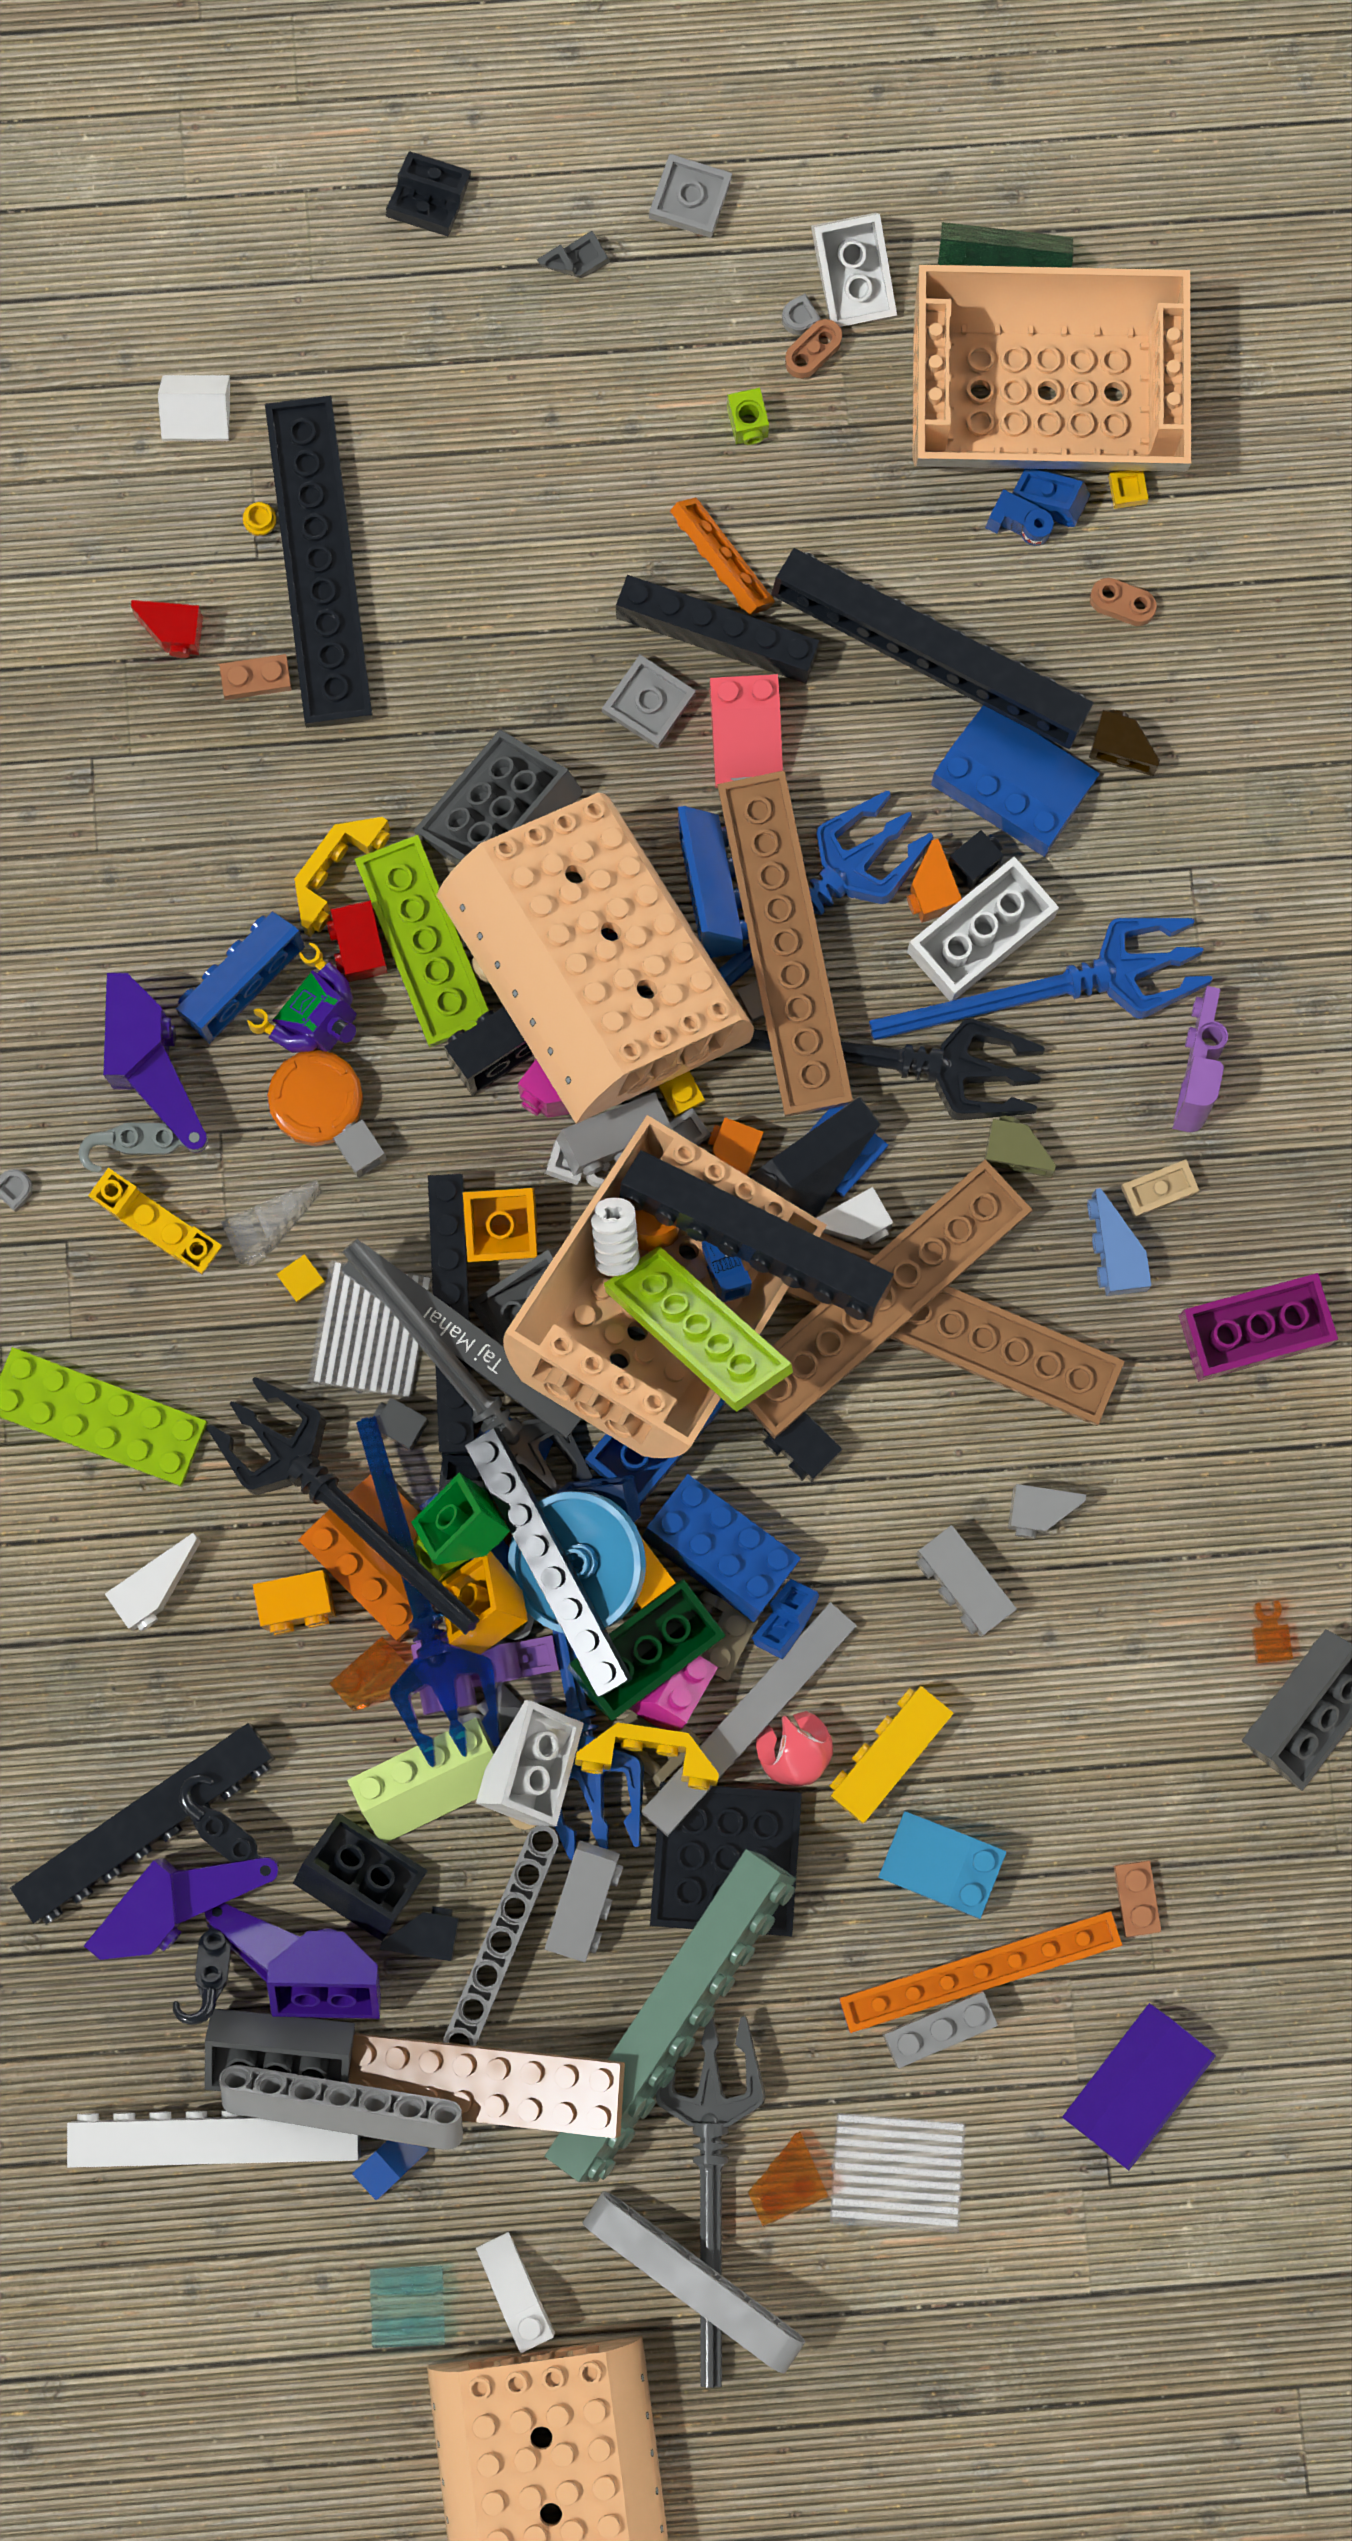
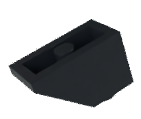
M432 1906L431 1913H421L382 1941L380 1950L453 1961L460 1918L452 1916L453 1909Z

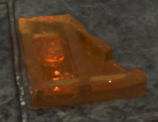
M383 1636L329 1683L353 1712L369 1707L377 1701L384 1702L395 1698L394 1693L409 1688L417 1691L425 1686Z
M800 2131L793 2135L790 2142L778 2157L773 2160L762 2177L748 2191L763 2227L829 2198Z

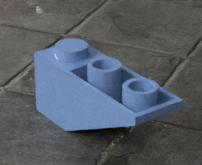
M1095 1189L1092 1199L1087 1200L1089 1219H1095L1097 1233H1092V1244L1094 1253H1100L1102 1267H1097L1099 1288L1105 1287L1106 1296L1147 1292L1151 1287V1279L1146 1250L1102 1189Z

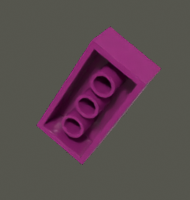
M1318 1273L1187 1308L1178 1315L1198 1382L1331 1346L1339 1340Z

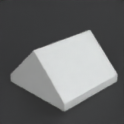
M230 375L162 376L158 391L162 441H229Z

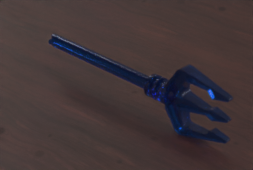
M376 1416L362 1418L361 1421L356 1422L388 1534L419 1562ZM401 1576L413 1615V1620L408 1624L410 1631L418 1632V1635L413 1639V1643H420L421 1647L416 1651L418 1658L413 1660L390 1689L391 1700L426 1761L431 1767H435L434 1738L422 1734L411 1697L427 1686L432 1687L450 1721L449 1734L462 1756L467 1757V1729L460 1722L457 1679L461 1675L479 1674L488 1707V1712L481 1723L493 1745L498 1747L500 1744L495 1663L487 1656L451 1647L448 1641H442V1637L447 1633V1630L438 1628L443 1622V1616L435 1613L432 1604Z

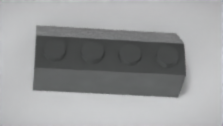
M1325 1629L1242 1739V1742L1260 1760L1301 1791L1304 1790L1352 1725V1643Z
M215 2009L210 2017L205 2037V2090L221 2091L220 2074L224 2069L233 2065H243L349 2083L355 2023L305 2017H272V2014Z

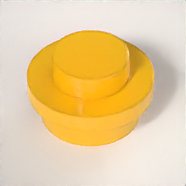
M253 503L243 513L244 527L253 535H267L276 525L275 511L266 503Z

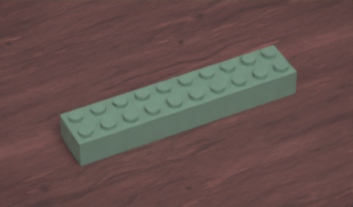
M747 1849L744 1851L608 2058L610 2061L625 2062L620 2137L608 2138L560 2132L545 2154V2158L578 2182H598L600 2178L604 2180L615 2166V2161L612 2159L620 2148L625 2149L635 2135L633 2127L640 2117L644 2119L654 2107L656 2101L652 2098L660 2087L665 2088L675 2074L673 2066L679 2057L684 2058L694 2046L695 2039L692 2037L700 2026L705 2027L715 2013L713 2005L720 1995L724 1997L731 1990L735 1983V1978L732 1976L740 1965L745 1966L755 1952V1948L752 1947L759 1935L764 1936L771 1929L775 1921L772 1915L780 1904L784 1906L792 1897L795 1888L792 1886L796 1880L795 1877L765 1856Z

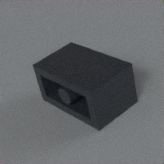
M803 1413L775 1439L765 1428L762 1431V1434L766 1437L763 1440L765 1446L776 1456L782 1453L791 1462L788 1468L801 1481L807 1478L812 1483L843 1450L806 1413Z

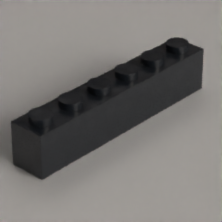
M628 574L616 603V619L807 684L818 654L819 640Z

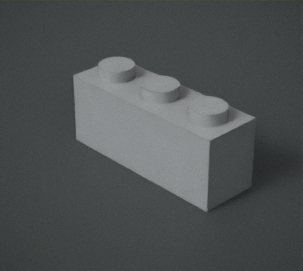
M655 1092L562 1129L556 1140L573 1176L582 1172L585 1173V1176H589L601 1171L604 1168L603 1164L614 1159L617 1162L646 1115L672 1130Z
M952 1525L916 1553L920 1558L916 1561L920 1570L928 1579L934 1576L941 1585V1588L938 1589L939 1594L950 1607L953 1604L958 1607L963 1614L959 1619L971 1635L977 1632L982 1637L1017 1610Z
M579 1840L544 1950L584 1963L589 1952L596 1954L602 1933L597 1932L596 1928L599 1919L607 1920L613 1901L606 1898L610 1885L617 1887L623 1866L617 1864L620 1853Z
M980 1991L883 2032L882 2035L895 2066L899 2069L998 2026L984 1992Z

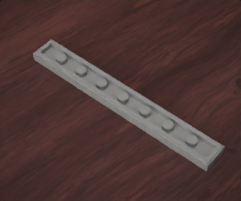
M831 1602L798 1637L783 1660L779 1658L699 1747L719 1773L718 1780L857 1627ZM683 1766L641 1811L667 1837L709 1791L689 1788L688 1782L681 1781Z

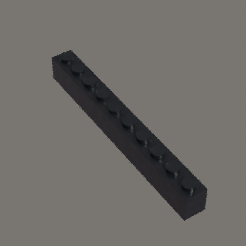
M793 548L775 578L771 596L1069 750L1094 702L1086 699L1083 694L1071 691L1057 684L1052 678L1042 676L1026 668L1021 662L1011 660L997 653L992 647L982 645L966 637L961 631L951 629L937 622L932 616L922 614L906 606L901 600L891 598L877 591L872 585L862 583L848 576L841 569L833 568L817 560L810 553Z

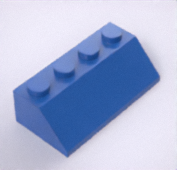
M687 806L678 807L679 839L698 939L710 958L743 953V940L749 939L745 919L739 920L737 909L742 908L739 889H733L731 878L736 877L732 857L727 858L725 847L730 846L726 826L721 827L718 814Z
M273 911L267 917L263 915L258 918L250 928L251 933L243 941L237 940L227 950L226 955L228 957L219 966L217 964L212 965L202 976L204 981L195 990L192 988L188 989L178 1000L179 1006L176 1010L179 1016L209 1044L305 948L299 930Z

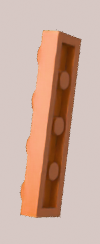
M695 497L679 501L672 507L670 512L677 520L680 529L688 534L697 546L699 554L707 559L716 571L718 579L736 597L738 605L749 615L768 610L775 603V600L699 500Z

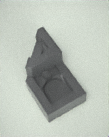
M593 231L585 234L565 248L560 244L537 259L541 267L578 278H583L611 262Z

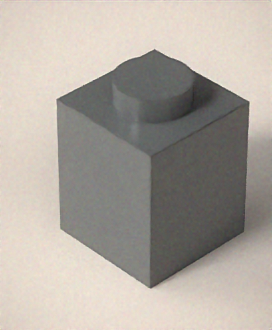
M391 1397L387 1404L380 1403L372 1417V1421L376 1422L373 1427L375 1432L410 1452L413 1451L429 1423L427 1417Z

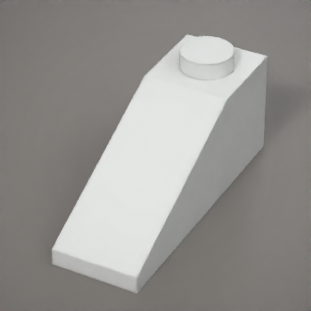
M194 1533L105 1593L128 1629L134 1631L138 1628L141 1632L158 1621L156 1615L163 1611L201 1543Z
M509 2231L476 2247L500 2309L520 2353L554 2338L555 2331Z

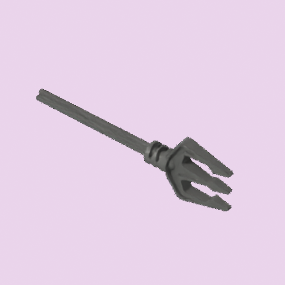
M357 1238L342 1251L344 1256L471 1406L474 1412L472 1420L475 1423L479 1421L484 1422L481 1431L486 1432L493 1428H499L521 1471L544 1488L548 1497L557 1494V1491L562 1486L556 1483L538 1449L539 1443L547 1438H550L572 1464L571 1479L574 1481L593 1480L572 1434L566 1439L540 1419L522 1422L517 1418L509 1420L510 1409L507 1408L501 1411V1398L499 1396L491 1397L485 1392ZM483 1481V1487H484V1489L487 1491V1493L490 1494L488 1488L486 1487V1485H485V1483H484V1481Z
M746 2016L740 2018L735 2045L745 2053L747 2088L745 2094L728 2097L723 2092L716 2057L720 2041L713 2017L705 2026L701 2041L705 2051V2058L698 2094L693 2097L678 2093L675 2090V2074L665 2088L660 2087L656 2092L657 2104L688 2126L693 2127V2134L700 2137V2142L693 2144L694 2148L700 2150V2155L693 2157V2163L700 2169V2260L720 2275H722L721 2170L725 2164L729 2163V2157L721 2154V2149L728 2147L729 2144L721 2141V2136L729 2133V2126L761 2107L765 2102L764 2085ZM700 2315V2386L706 2388L722 2387V2331Z

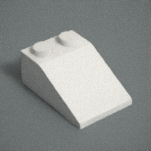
M871 213L812 225L815 252L829 319L837 323L839 327L897 316L880 214Z
M525 1700L485 1768L476 1804L529 1825L557 1826L584 1723L533 1701Z

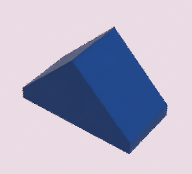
M387 2140L352 2175L377 2200L413 2167L429 2149L424 2146Z

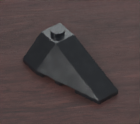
M859 1096L772 1158L749 1177L813 1217H816L881 1124Z

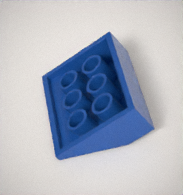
M983 705L934 772L931 785L1045 857L1100 773L1034 731Z

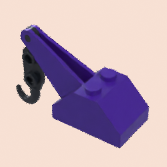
M201 1774L190 1776L181 1785L178 1798L180 1806L190 1816L200 1837L230 1861V1863L179 1871L163 1857L153 1860L85 1943L84 1947L98 1959L150 1955L159 1949L164 1952L181 1935L182 1932L178 1927L183 1921L266 1883H270L279 1875L280 1868L278 1862L271 1857H261L258 1854L257 1843L251 1835L224 1813L200 1806L192 1799L191 1790L196 1784L214 1785V1780L209 1776Z
M223 1903L205 1911L206 1924L209 1930L200 1937L198 1943L195 1981L202 1998L200 2010L194 2014H186L181 2010L178 2001H174L172 2004L175 2017L184 2024L198 2025L207 2021L213 2015L216 2001L227 1985L232 1949L266 1981L272 2017L380 2019L381 1992L378 1965L344 1932L325 1928L318 1931H307L299 1937Z

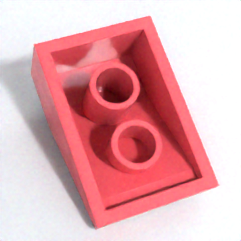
M778 674L710 678L709 693L715 788H718L717 784L733 781L730 778L755 777L783 771Z

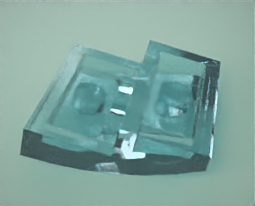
M443 2266L370 2269L372 2347L445 2345Z

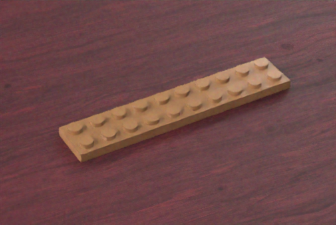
M785 770L717 784L744 919L747 924L748 938L785 1117L848 1105L853 1099Z
M985 1159L868 1261L894 1274L890 1291L872 1323L864 1319H854L844 1309L833 1304L820 1303L772 1345L792 1364L793 1373L745 1407L775 1439L1032 1212L1031 1207Z
M822 1233L819 1237L866 1261H870L875 1256L825 1233ZM949 1286L890 1337L895 1341L1095 1426L1099 1425L1125 1362ZM789 1287L785 1293L816 1307L822 1303L813 1294L801 1288Z

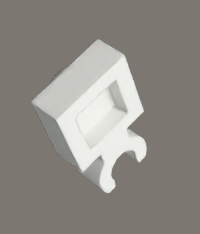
M557 1140L554 1142L545 1174L575 1185L579 1183L581 1177H584L591 1186L600 1188L604 1179L598 1178L595 1174L585 1176V1173L582 1172L573 1176ZM610 1163L603 1164L604 1168L602 1170L607 1171Z

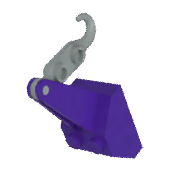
M107 973L103 1075L113 1090L135 1089L164 1123H124L105 1132L100 1131L88 1135L80 1144L78 1154L82 1165L91 1172L100 1173L102 1171L101 1166L93 1164L89 1159V1152L96 1145H105L127 1155H168L180 1146L186 1147L191 1152L199 1153L205 1150L208 1145V1136L169 1058L170 1046H175L176 1043L175 1026H171V1018H167L162 1007L128 973Z

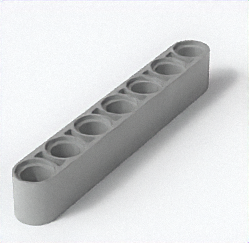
M536 1826L527 1835L445 2033L444 2043H449L451 2036L455 2033L466 2035L472 2046H476L558 1849V1835L549 1826ZM540 1831H547L553 1838V1845L546 1852H539L533 1846V1837ZM527 1864L534 1865L539 1871L538 1881L530 1886L523 1884L519 1879L520 1869ZM511 1898H519L525 1904V1913L518 1919L509 1917L505 1911L506 1903ZM496 1932H506L511 1937V1947L506 1952H498L492 1947L491 1940ZM490 1965L495 1968L498 1977L493 1985L486 1986L480 1983L477 1976L480 1967ZM469 1999H477L482 2003L484 2011L479 2019H469L465 2015L463 2008Z
M243 2065L229 2066L221 2072L219 2077L223 2108L232 2114L442 2150L456 2148L463 2140L462 2110L460 2105L451 2100Z
M602 2191L582 2222L591 2233L769 2367L782 2374L786 2373L806 2342L798 2332L619 2198L606 2191Z

